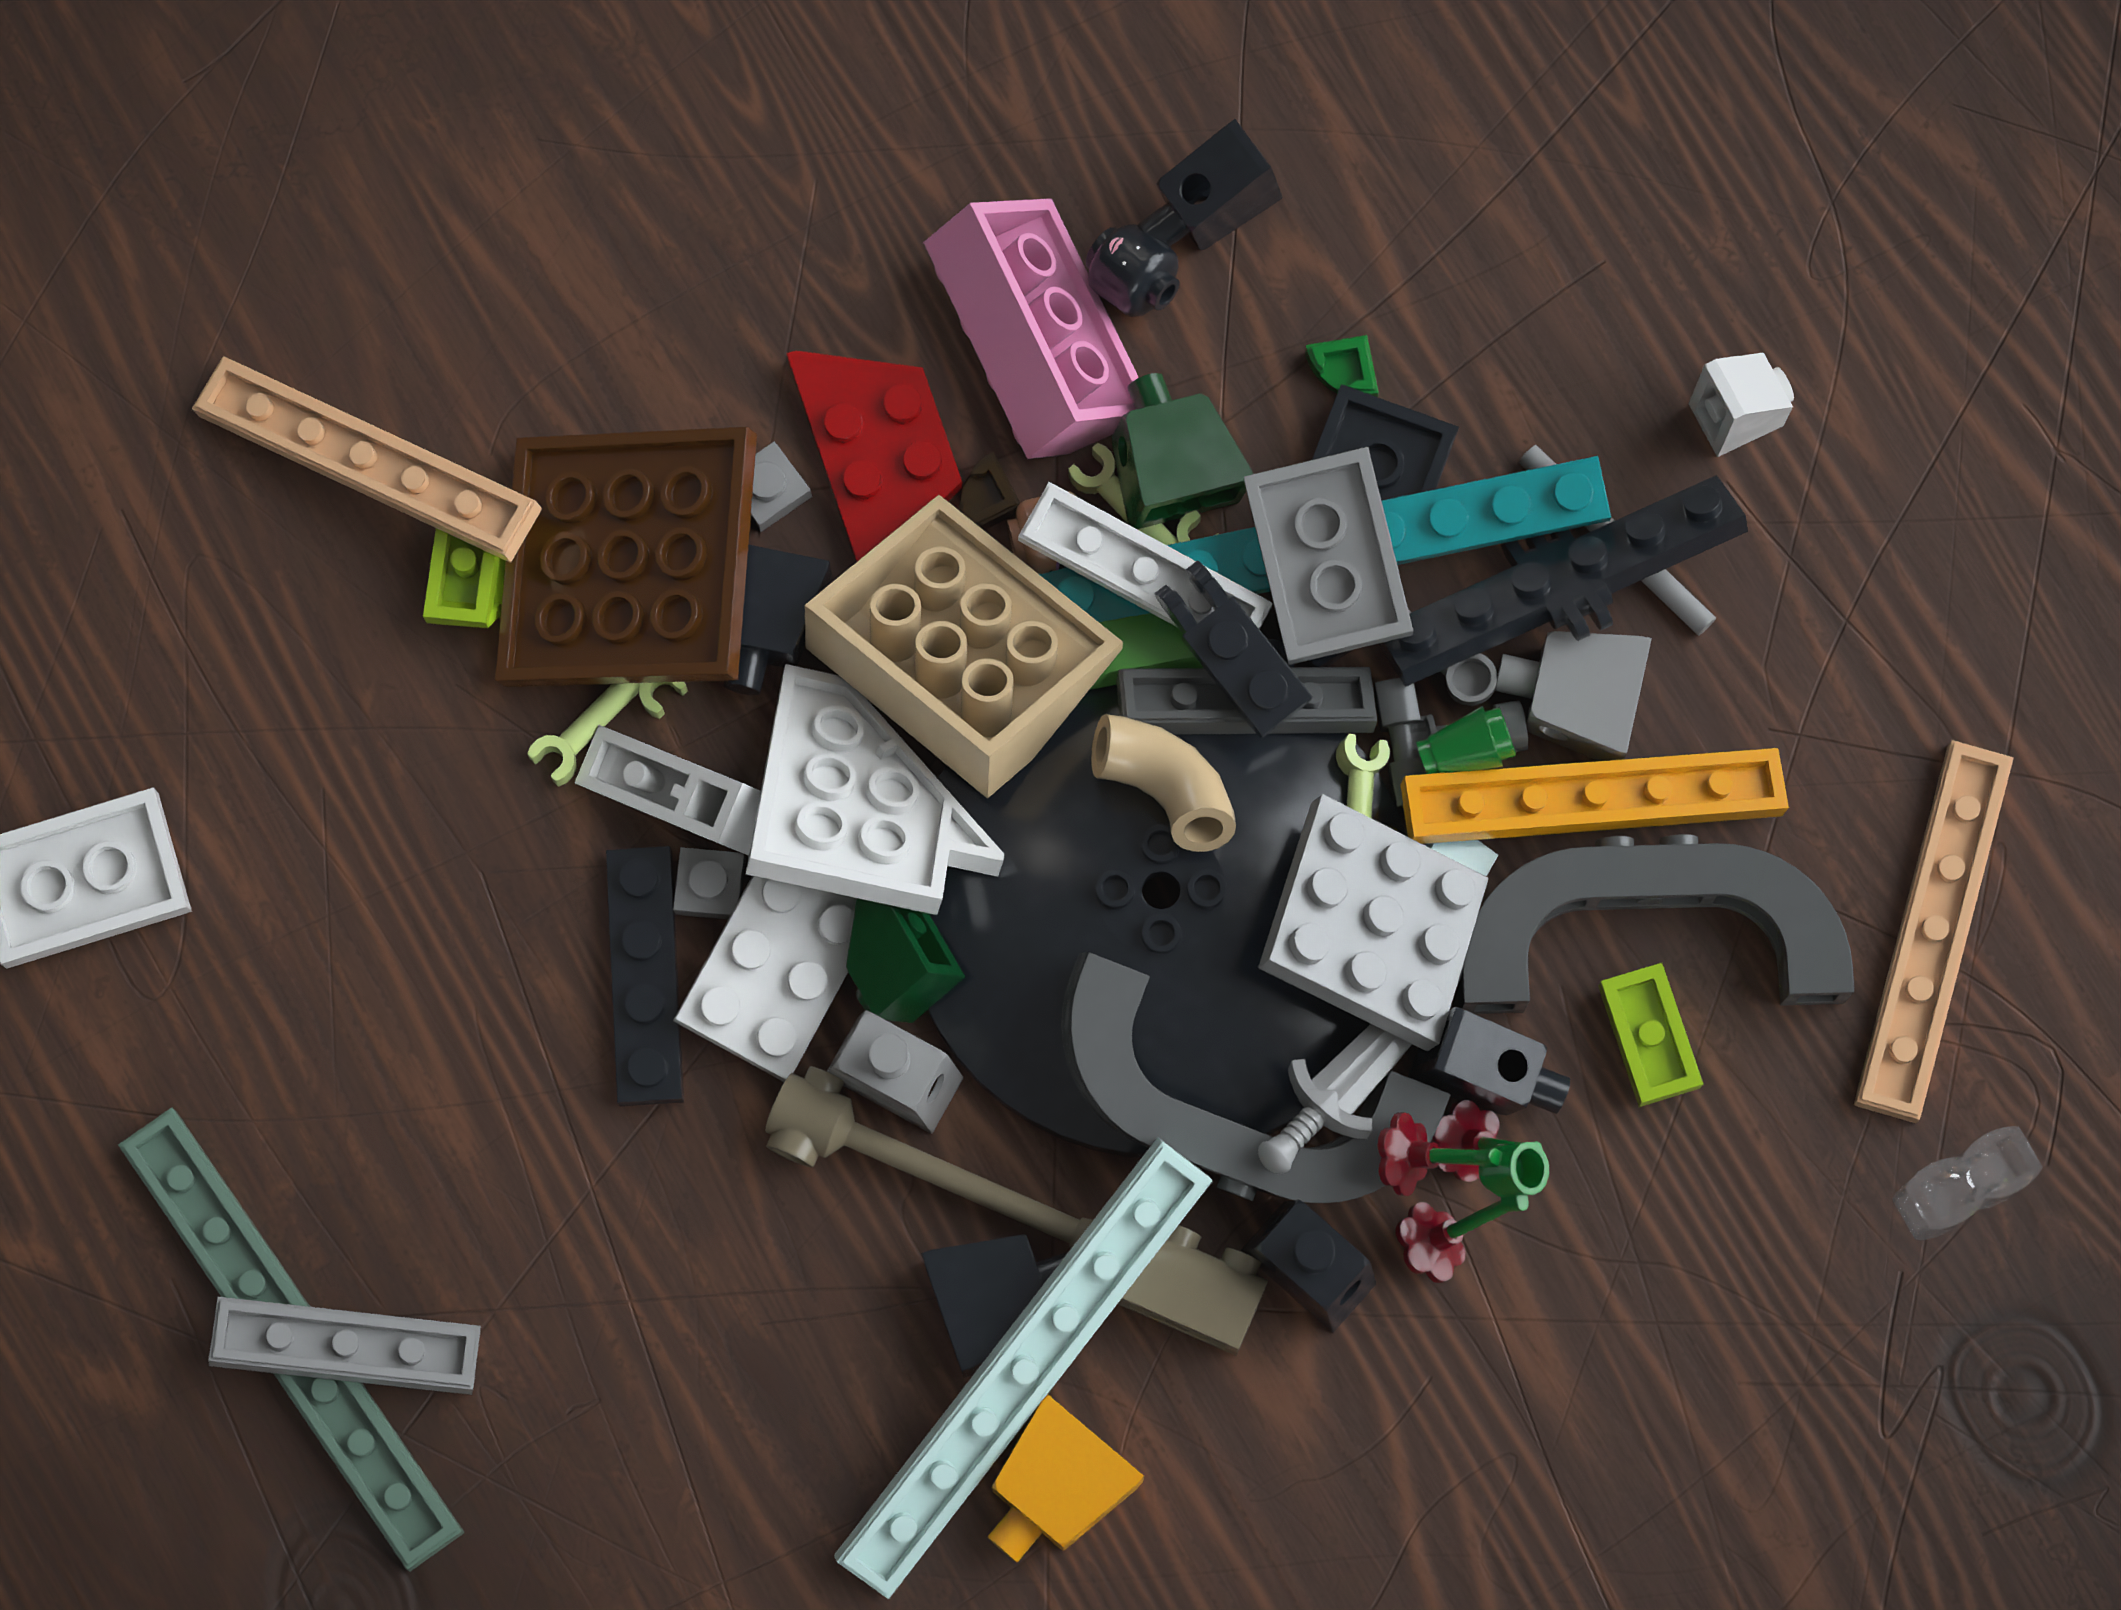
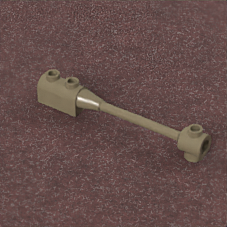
M809 1066L804 1078L793 1073L787 1077L775 1100L766 1124L765 1132L771 1135L766 1147L793 1162L813 1168L818 1156L827 1158L841 1147L847 1146L1070 1244V1248L1074 1246L1093 1221V1219L1084 1217L1079 1220L855 1122L851 1099L840 1094L845 1082L837 1076L816 1067ZM1178 1225L1121 1298L1118 1305L1237 1356L1269 1281L1257 1276L1261 1262L1231 1248H1225L1221 1260L1197 1250L1202 1237Z

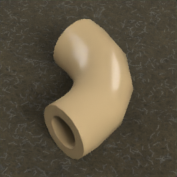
M1105 714L1101 717L1094 734L1091 756L1092 771L1096 778L1132 785L1154 797L1168 815L1171 835L1175 843L1183 849L1194 852H1207L1220 848L1230 841L1236 829L1234 810L1220 775L1195 747L1162 727L1123 716Z

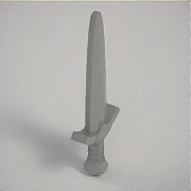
M1463 966L1459 976L1458 983L1463 975ZM1370 1024L1312 1080L1306 1068L1305 1059L1292 1060L1288 1067L1289 1078L1294 1092L1304 1108L1281 1131V1134L1274 1136L1268 1141L1261 1142L1258 1148V1156L1262 1165L1276 1174L1287 1173L1291 1170L1292 1162L1298 1150H1301L1304 1144L1310 1140V1137H1313L1322 1126L1349 1137L1368 1139L1372 1131V1118H1363L1352 1114L1412 1044Z

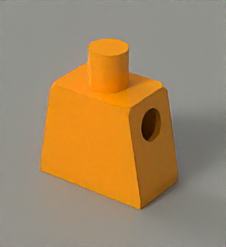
M1047 1395L1040 1403L992 1486L993 1492L1008 1504L1011 1509L987 1538L1016 1563H1018L1041 1534L1064 1551L1132 1494L1142 1484L1144 1475L1053 1398Z

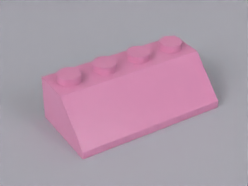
M1052 199L969 203L923 243L934 264L936 275L943 283L960 318L961 327L969 337L986 372L987 381L995 391L1012 426L1013 435L1021 445L1027 459L1070 454L1113 435L1123 415L1135 410L1127 387L1139 377L1099 295L1089 286L1087 270Z

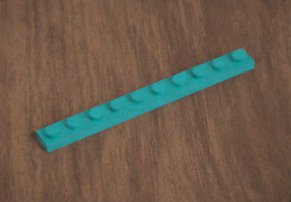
M1598 456L1382 500L1397 565L1611 520ZM1255 527L1167 545L1194 561L1201 562L1205 567L1255 594L1270 592ZM1069 568L1039 574L1098 622L1150 613Z

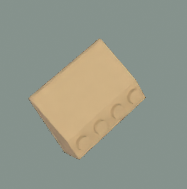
M940 495L936 496L805 604L806 649L987 799L1033 760L1123 649L1122 640Z

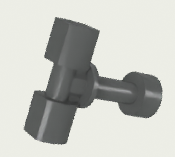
M1400 678L1375 683L1373 692L1380 731L1389 732L1394 762L1388 766V775L1393 801L1398 812H1404L1400 787L1404 776L1426 774L1416 742L1427 739L1428 736L1448 725L1436 726L1432 714L1420 716L1414 683L1405 687ZM1517 700L1494 704L1493 709L1501 708L1515 752L1528 750L1527 726L1521 702Z

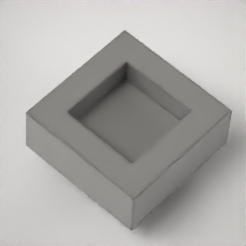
M775 441L755 455L751 519L760 532H762L812 497L811 489Z
M680 847L673 908L675 915L728 920L742 896L746 861L744 853Z

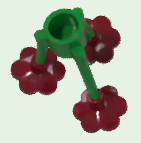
M1461 1099L1452 1104L1449 1114L1442 1116L1432 1138L1434 1142H1427V1132L1424 1125L1414 1123L1409 1113L1397 1112L1394 1114L1390 1122V1128H1384L1380 1132L1377 1144L1381 1156L1379 1177L1385 1186H1393V1190L1397 1195L1409 1196L1414 1192L1417 1181L1422 1180L1426 1176L1428 1169L1437 1168L1444 1172H1453L1454 1176L1460 1181L1472 1182L1480 1177L1486 1189L1501 1197V1200L1459 1221H1455L1447 1212H1436L1425 1202H1419L1411 1206L1408 1211V1217L1399 1221L1395 1229L1397 1240L1405 1248L1403 1258L1408 1269L1415 1274L1426 1273L1433 1282L1443 1283L1451 1279L1454 1267L1461 1265L1465 1260V1248L1461 1242L1463 1234L1508 1212L1527 1210L1529 1206L1528 1195H1535L1541 1192L1546 1186L1549 1177V1163L1540 1142H1514L1497 1139L1496 1136L1500 1128L1497 1115L1490 1110H1479L1478 1106L1470 1100Z

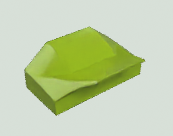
M436 528L423 618L426 623L489 628L498 618H501L506 560Z

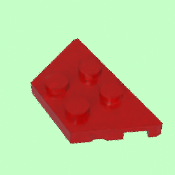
M796 350L786 353L856 562L936 496L940 495L949 502L963 488L962 479L923 367Z

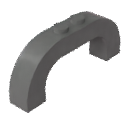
M1670 835L1660 838V845L1634 846V839L1631 837L1611 836L1597 839L1595 841L1596 847L1569 848L1536 858L1514 871L1495 888L1478 912L1463 963V975L1459 981V1008L1473 1014L1524 1013L1530 1002L1528 951L1532 937L1551 919L1568 912L1581 910L1720 907L1743 914L1763 930L1775 951L1778 966L1780 1006L1845 1004L1855 992L1853 964L1845 929L1833 905L1809 877L1783 859L1748 846L1720 843L1698 844V837L1695 835Z
M1090 952L1079 953L1064 996L1061 1030L1066 1061L1080 1093L1104 1122L1126 1138L1150 1148L1158 1137L1196 1167L1220 1175L1217 1188L1251 1201L1254 1200L1257 1190L1280 1198L1299 1199L1302 1202L1308 1203L1347 1201L1375 1192L1385 1186L1379 1177L1381 1156L1377 1144L1380 1132L1384 1128H1390V1122L1394 1114L1397 1112L1409 1113L1414 1123L1424 1125L1427 1132V1142H1430L1433 1138L1451 1094L1389 1071L1366 1098L1359 1117L1372 1118V1131L1368 1139L1341 1135L1324 1145L1298 1150L1292 1162L1291 1170L1287 1173L1276 1174L1269 1171L1262 1165L1259 1159L1258 1148L1261 1142L1268 1141L1273 1137L1171 1098L1155 1088L1141 1072L1132 1047V1027L1150 976Z

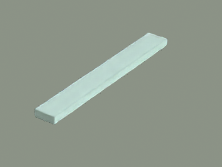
M1157 1137L834 1554L837 1563L889 1599L1211 1184L1213 1180L1207 1174Z

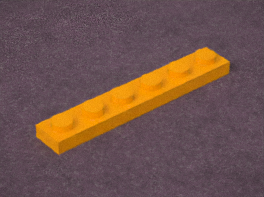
M1778 748L1404 776L1400 784L1408 837L1421 844L1781 817L1789 808Z

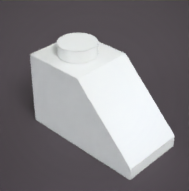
M1764 353L1720 358L1706 363L1689 401V406L1716 456L1719 457L1784 426L1793 408L1791 402L1794 400V394L1784 372L1779 367L1772 369Z

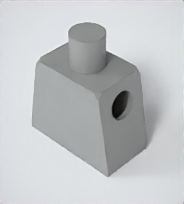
M1548 632L1539 662L1507 654L1502 655L1495 691L1531 699L1526 718V726L1529 733L1597 761L1624 760L1628 751L1652 638L1590 633V636L1577 641L1571 632Z
M866 1010L854 1022L827 1072L842 1079L845 1082L844 1087L933 1134L963 1080V1076L946 1053ZM936 1079H938L932 1093L929 1095L931 1087L933 1086Z

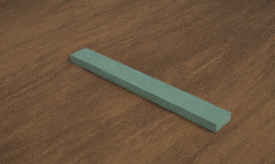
M170 1108L118 1144L221 1297L310 1307L175 1109ZM273 1373L408 1571H412L465 1533L363 1383Z

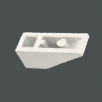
M598 725L575 784L749 856L760 790Z

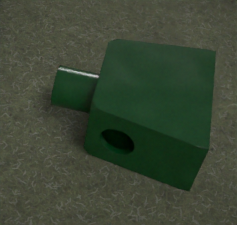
M1161 373L1144 375L1131 382L1127 389L1135 410L1123 415L1112 435V447L1128 525L1138 530L1180 519L1193 511L1202 513L1239 503L1246 493L1244 477L1253 475V472L1209 397L1199 393L1172 400Z

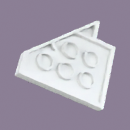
M785 664L746 874L934 915L938 914L942 902L947 866L998 877L1004 853L871 703L838 675Z

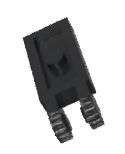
M1196 561L1186 569L1189 580L1215 611L1197 624L1193 615L1186 607L1185 602L1175 590L1165 585L1154 593L1155 597L1183 633L1182 641L1258 737L1262 739L1310 702L1313 696L1235 598L1231 597L1229 599L1221 585L1201 562Z

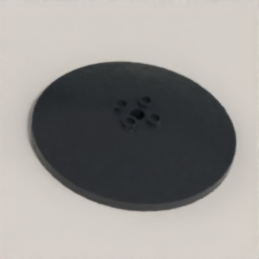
M1117 685L1090 689L1033 760L988 799L946 765L938 780L1004 853V859L998 877L947 866L943 898L938 914L929 915L965 978L931 1006L928 1012L939 1034L955 1058L975 1081L1004 1107L1033 1126L1062 1140L1095 1151L1142 1158L1149 1149L1126 1138L1104 1122L1086 1102L1069 1070L1062 1041V1007L1066 988L1079 953L1090 952L1150 976L1134 1018L1132 1047L1141 1072L1155 1088L1171 1098L1266 1135L1286 1127L1304 1108L1290 1082L1288 1067L1291 1061L1305 1059L1306 1068L1312 1080L1371 1024L1258 968L1311 803L1324 794L1347 806L1349 776L1340 769L1336 760V749L1339 743L1348 735L1347 733L1267 734L1262 739L1257 734L1175 735L1195 747L1218 772L1234 810L1236 822L1234 836L1220 848L1207 852L1190 851L1183 849L1175 843L1171 835L1168 815L1154 797L1135 786L1113 780L1099 779L1093 775L1092 745L1098 722L1105 714L1119 716ZM1356 743L1355 749L1358 756L1366 761H1370ZM1377 773L1374 775L1372 819L1407 836L1396 805L1381 776ZM1166 877L1175 882L1180 892L1176 903L1165 909L1153 908L1147 904L1143 898L1142 889L1150 879Z

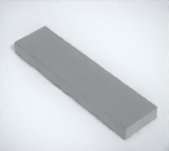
M218 1297L209 1354V1366L472 1395L481 1326Z

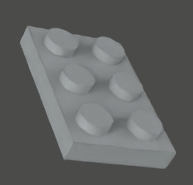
M1368 447L1244 477L1245 488L1288 665L1413 635V627Z

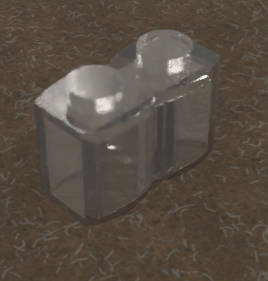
M2003 1127L1981 1136L1957 1157L1941 1159L1927 1165L1902 1185L1892 1200L1916 1240L1932 1239L1953 1230L1972 1216L1978 1209L1990 1208L2010 1199L2037 1177L2042 1169V1165L2019 1127Z

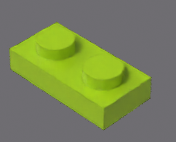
M1658 963L1600 981L1598 987L1638 1106H1645L1700 1089L1703 1086V1081L1663 964Z

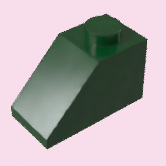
M860 898L856 899L846 968L857 986V998L866 1011L884 1020L913 1023L965 978V975L929 913Z

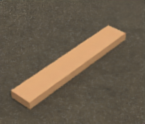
M225 356L221 358L192 407L199 417L510 563L542 510L537 501Z
M1951 740L1947 746L1854 1106L1917 1123L1920 1120L2014 757Z

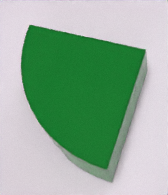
M1367 335L1306 345L1305 354L1311 370L1319 381L1331 391L1338 394L1342 384L1378 397L1379 392Z

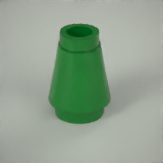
M1483 706L1428 736L1427 739L1416 742L1426 774L1503 767L1502 760L1516 756L1514 745L1500 707L1485 712Z

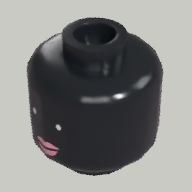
M1137 224L1124 225L1118 229L1111 227L1105 230L1095 240L1087 254L1086 267L1089 269V286L1096 294L1127 316H1143L1153 309L1157 311L1164 309L1173 300L1179 289L1180 282L1176 278L1178 255L1164 242L1143 232Z

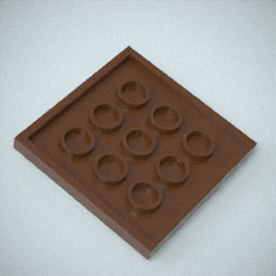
M748 427L517 438L512 490L537 501L542 510L512 562L506 561L495 681L505 687L738 680L757 434Z

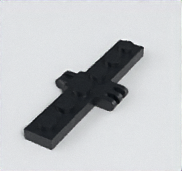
M1715 475L1576 539L1569 530L1550 533L1549 535L1552 539L1546 541L1543 535L1526 538L1525 541L1529 547V550L1526 551L1522 549L1517 540L1502 543L1503 553L1512 566L1511 568L1409 613L1413 635L1379 643V646L1406 687L1548 622L1553 629L1566 625L1577 641L1590 636L1588 625L1584 619L1586 615L1591 617L1600 631L1613 625L1612 617L1606 607L1613 604L1612 593L1748 532L1746 515L1719 477Z

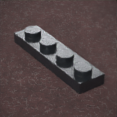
M670 846L606 850L617 1103L620 1107L684 1102L681 1027L673 1021L680 1006L676 922L673 910L672 850Z

